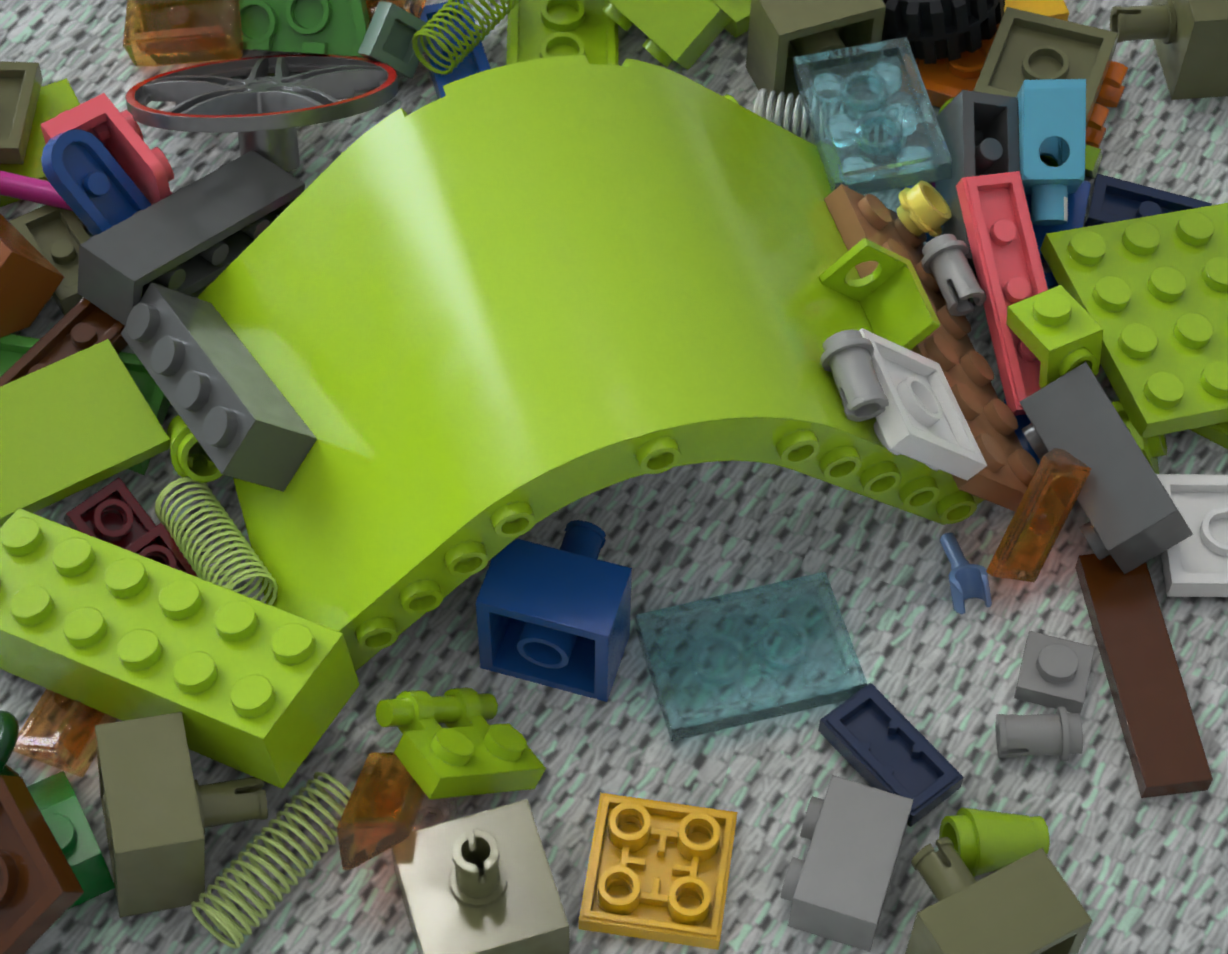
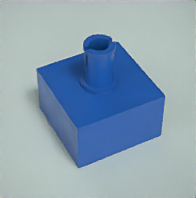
M573 520L567 523L560 549L516 538L492 558L475 601L480 668L607 702L630 636L632 568L598 559L600 550L606 541V534L600 527L588 521Z

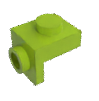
M1062 285L1007 307L1006 325L1041 362L1040 388L1045 387L1084 362L1088 364L1095 376L1098 374L1104 329Z

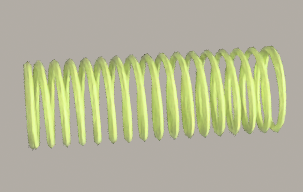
M190 477L179 478L169 483L156 499L155 513L170 533L171 538L174 539L176 546L179 547L180 552L183 553L184 558L187 559L188 564L191 565L196 575L211 583H218L219 586L232 590L243 580L251 578L245 585L233 590L235 592L244 590L258 576L259 580L255 586L247 593L242 594L245 596H249L255 591L263 578H265L264 585L252 598L256 600L264 592L269 581L268 592L260 602L264 603L273 590L272 599L268 603V605L272 606L278 592L276 580L268 572L267 567L264 566L254 549L251 548L250 543L246 541V538L229 517L224 507L221 506L207 483L195 481ZM187 482L199 483V484L186 485V486H184V487H182V488L176 490V491L166 500V502H165V504H164V506H163V508H162V503H163V501H164L166 495H167L173 488H175L176 486H178V485H180V484H182V483H187ZM200 488L199 490L189 491L186 494L180 496L170 506L166 514L167 506L178 493L184 491L185 489ZM198 493H200V494H205V495H202V496L193 497V498L189 499L188 501L184 502V503L174 512V514H173V516H172V518H171V520H170V514H171L173 508H174L182 499L186 498V497L189 496V495H193V494H198ZM205 499L204 502L197 503L188 508L177 521H174L177 514L186 505L196 500ZM202 506L199 511L192 514L189 518L182 520L191 510ZM205 512V514L198 520L188 524L191 520L195 519L199 514ZM209 518L202 526L192 530L201 521ZM213 524L206 532L196 536L202 529ZM216 531L210 538L200 542L206 535ZM221 536L214 544L205 547L209 542ZM225 543L218 550L210 553L215 547ZM229 549L222 556L214 559L219 553ZM233 555V556H232L230 559H228L226 562L220 564L224 559H226V558H228L229 556ZM236 562V563H235L233 566H231L229 569L224 570L227 566H229V565H231L232 563ZM239 569L235 574L229 576L232 572Z
M315 772L314 779H309L306 782V787L299 789V795H293L291 803L284 805V811H278L276 819L269 821V827H263L261 835H255L253 838L254 843L246 845V852H239L238 860L230 862L231 868H224L222 871L223 876L215 878V885L209 884L207 886V893H201L199 901L191 903V909L199 922L225 945L231 948H239L240 944L244 943L242 933L251 935L252 929L250 925L259 927L260 921L258 917L266 919L268 917L266 909L274 910V901L282 902V893L289 894L291 892L289 884L293 886L298 885L297 876H306L304 868L312 869V860L320 861V852L327 853L329 851L327 844L335 845V836H343L342 828L349 829L351 827L350 820L357 821L360 818L362 811L356 798L334 777L324 772ZM321 776L335 784L353 802L356 809L339 791L329 784L318 780V777ZM314 783L317 790L311 788L310 785ZM324 788L337 796L349 810L335 801ZM307 791L310 798L303 796V792ZM314 794L323 799L325 802H327L337 813H339V815L343 818L346 824H343L335 817H333L320 804V802L317 800ZM300 799L303 806L296 804L295 801ZM307 803L323 813L334 824L338 832L327 826ZM292 807L295 814L288 812V808ZM301 812L308 815L318 825H320V827L328 834L331 840L327 839L326 837L321 835L317 830H315L304 818ZM282 815H285L289 823L281 820L280 817ZM292 819L309 830L319 840L323 848L310 840ZM277 823L281 831L273 828V824ZM287 829L294 832L298 837H300L312 849L316 856L312 855L307 850H305L290 835ZM266 831L271 833L274 840L266 836ZM279 837L291 844L305 858L308 864L294 855ZM258 840H263L267 848L259 845ZM272 845L283 852L298 867L300 872L290 866L275 851ZM251 847L256 849L259 856L250 852ZM265 854H267L273 860H275L291 876L293 880H291L282 872H280L269 861ZM247 856L251 864L243 861L242 857ZM258 863L267 868L285 888L270 878ZM235 864H239L244 873L236 870ZM250 871L260 877L277 896L268 891ZM231 872L237 882L228 878L227 873ZM243 880H245L251 886H253L267 900L268 903H266L260 897H258L245 884ZM219 881H224L229 890L221 887ZM216 889L222 899L213 895L211 890ZM236 889H238V890L241 891L245 896H247V897L259 908V910H260L261 912H259V911H258L257 909H255L252 905H250V904L238 893V891H237ZM203 898H209L216 909L206 904ZM229 898L241 906L253 920L241 912ZM196 907L204 910L210 920L235 943L227 940L209 925ZM222 907L229 911L245 928L234 921Z

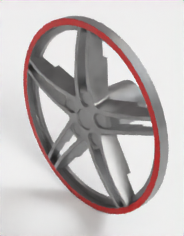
M323 54L258 56L199 64L148 78L128 90L126 93V106L135 121L155 128L184 132H238L240 156L254 150L289 172L300 166L296 127L334 121L377 108L396 96L398 93V79L396 71L391 66L360 57ZM290 72H304L290 76ZM268 73H275V76L266 77ZM249 75L248 79L245 80L229 78ZM376 88L365 94L354 97L353 91ZM150 101L176 102V106L166 112L146 107Z

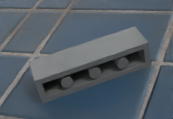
M252 150L80 244L77 293L124 326H126L130 311L141 301L151 282L191 295L213 282L305 190V183Z
M151 282L141 301L130 311L126 326L121 335L221 474L284 492L317 438L212 303Z

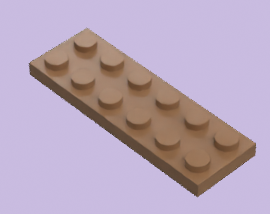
M841 184L824 200L847 250L849 251L860 240L866 238L911 260L940 322V327L911 349V351L940 364L987 464V467L968 481L952 475L958 489L1031 518L1050 504L1039 482L1043 478L1041 468L1032 455L1023 449L1015 433V430L1018 428L1017 419L1010 408L998 398L991 384V381L994 380L993 370L985 358L975 351L968 337V333L971 332L969 321L965 315L952 316L949 313L946 301L933 274H928L923 270L921 261L924 257L922 249L924 247L923 242L927 240L926 233L920 236L912 234L902 224L897 213L885 207L876 196L872 194L864 196ZM866 261L856 265L855 267L860 278L871 274L877 268L878 262Z

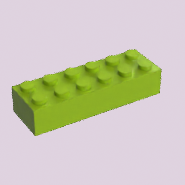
M18 508L0 528V669L121 721L182 712L188 749L281 789L285 787L360 685L343 633L21 508Z

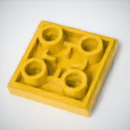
M600 793L578 929L719 950L738 812Z

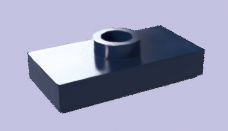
M871 682L820 719L818 731L872 787L913 799L907 823L910 827L961 788L964 777Z

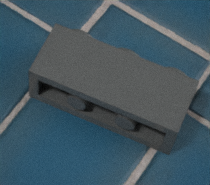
M962 90L934 118L936 190L945 199L952 213V217L941 226V235L954 234L957 240L964 241L967 244L969 253L965 256L977 279L956 185L962 177L1020 171L1018 98Z
M1086 362L1020 401L1021 406L1031 421V424L1021 430L1041 462L1052 456L1060 472L1050 477L1069 510L1079 505L1083 508L1090 521L1079 528L1100 561L1111 555L1125 575L1193 535Z

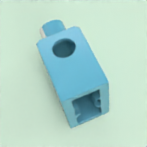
M1086 79L1024 80L1017 94L1020 175L1025 194H1031V221L1034 225L1043 226L1068 223V194L1076 193L1085 178ZM1047 155L1052 157L1058 163V167L1047 166L1042 162L1040 156Z

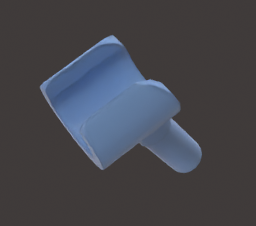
M953 533L943 534L940 538V543L951 564L952 571H950L948 576L953 609L959 614H964V600L969 598L983 599L987 608L990 607L992 601L987 569L978 564H970L965 559Z

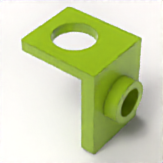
M866 238L860 240L819 275L823 285L861 303L874 334L904 348L913 349L940 327L937 315L911 260ZM866 261L878 262L877 268L868 276L856 280L846 278L847 273L854 266Z

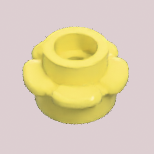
M921 180L912 188L905 187L898 194L901 205L896 209L897 215L902 224L912 234L920 236L923 233H929L933 237L942 234L941 226L952 217V213L945 199L932 185Z

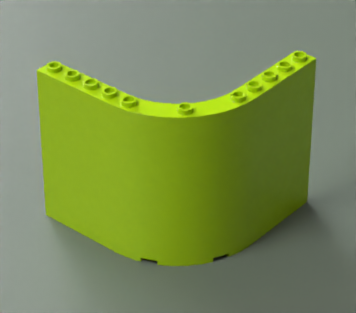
M569 55L515 62L481 71L444 85L443 89L446 96L419 108L409 115L402 108L398 109L366 131L342 152L197 297L212 303L317 438L284 492L233 478L251 548L254 549L264 566L267 567L268 572L272 574L278 586L277 598L272 606L343 633L355 671L382 649L395 643L402 632L425 613L437 608L442 603L443 598L471 575L483 570L490 559L517 537L530 531L535 524L580 498L605 487L644 474H659L673 467L704 462L750 461L773 464L803 473L942 525L958 523L969 518L976 511L977 505L984 501L982 498L959 490L952 474L940 469L935 471L925 463L902 454L895 455L887 450L874 431V423L877 421L875 417L859 422L847 419L833 374L822 367L820 361L821 355L824 353L822 345L833 334L844 330L859 331L862 328L874 333L861 303L823 285L819 278L820 274L848 252L824 200L841 184L852 189L837 156L686 76L644 61L626 58L622 66L589 64L586 55ZM855 266L846 275L847 279H861ZM263 578L261 586L264 585L265 578ZM268 581L267 587L265 588V590H264V592H263V593H264V596H265L266 593L268 592L269 581ZM273 590L267 598L266 604H268L272 599Z

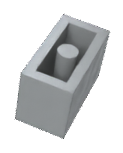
M832 775L825 799L812 796L806 811L800 837L811 840L806 859L802 860L792 857L784 880L780 898L792 901L789 927L870 952L906 831L913 799Z

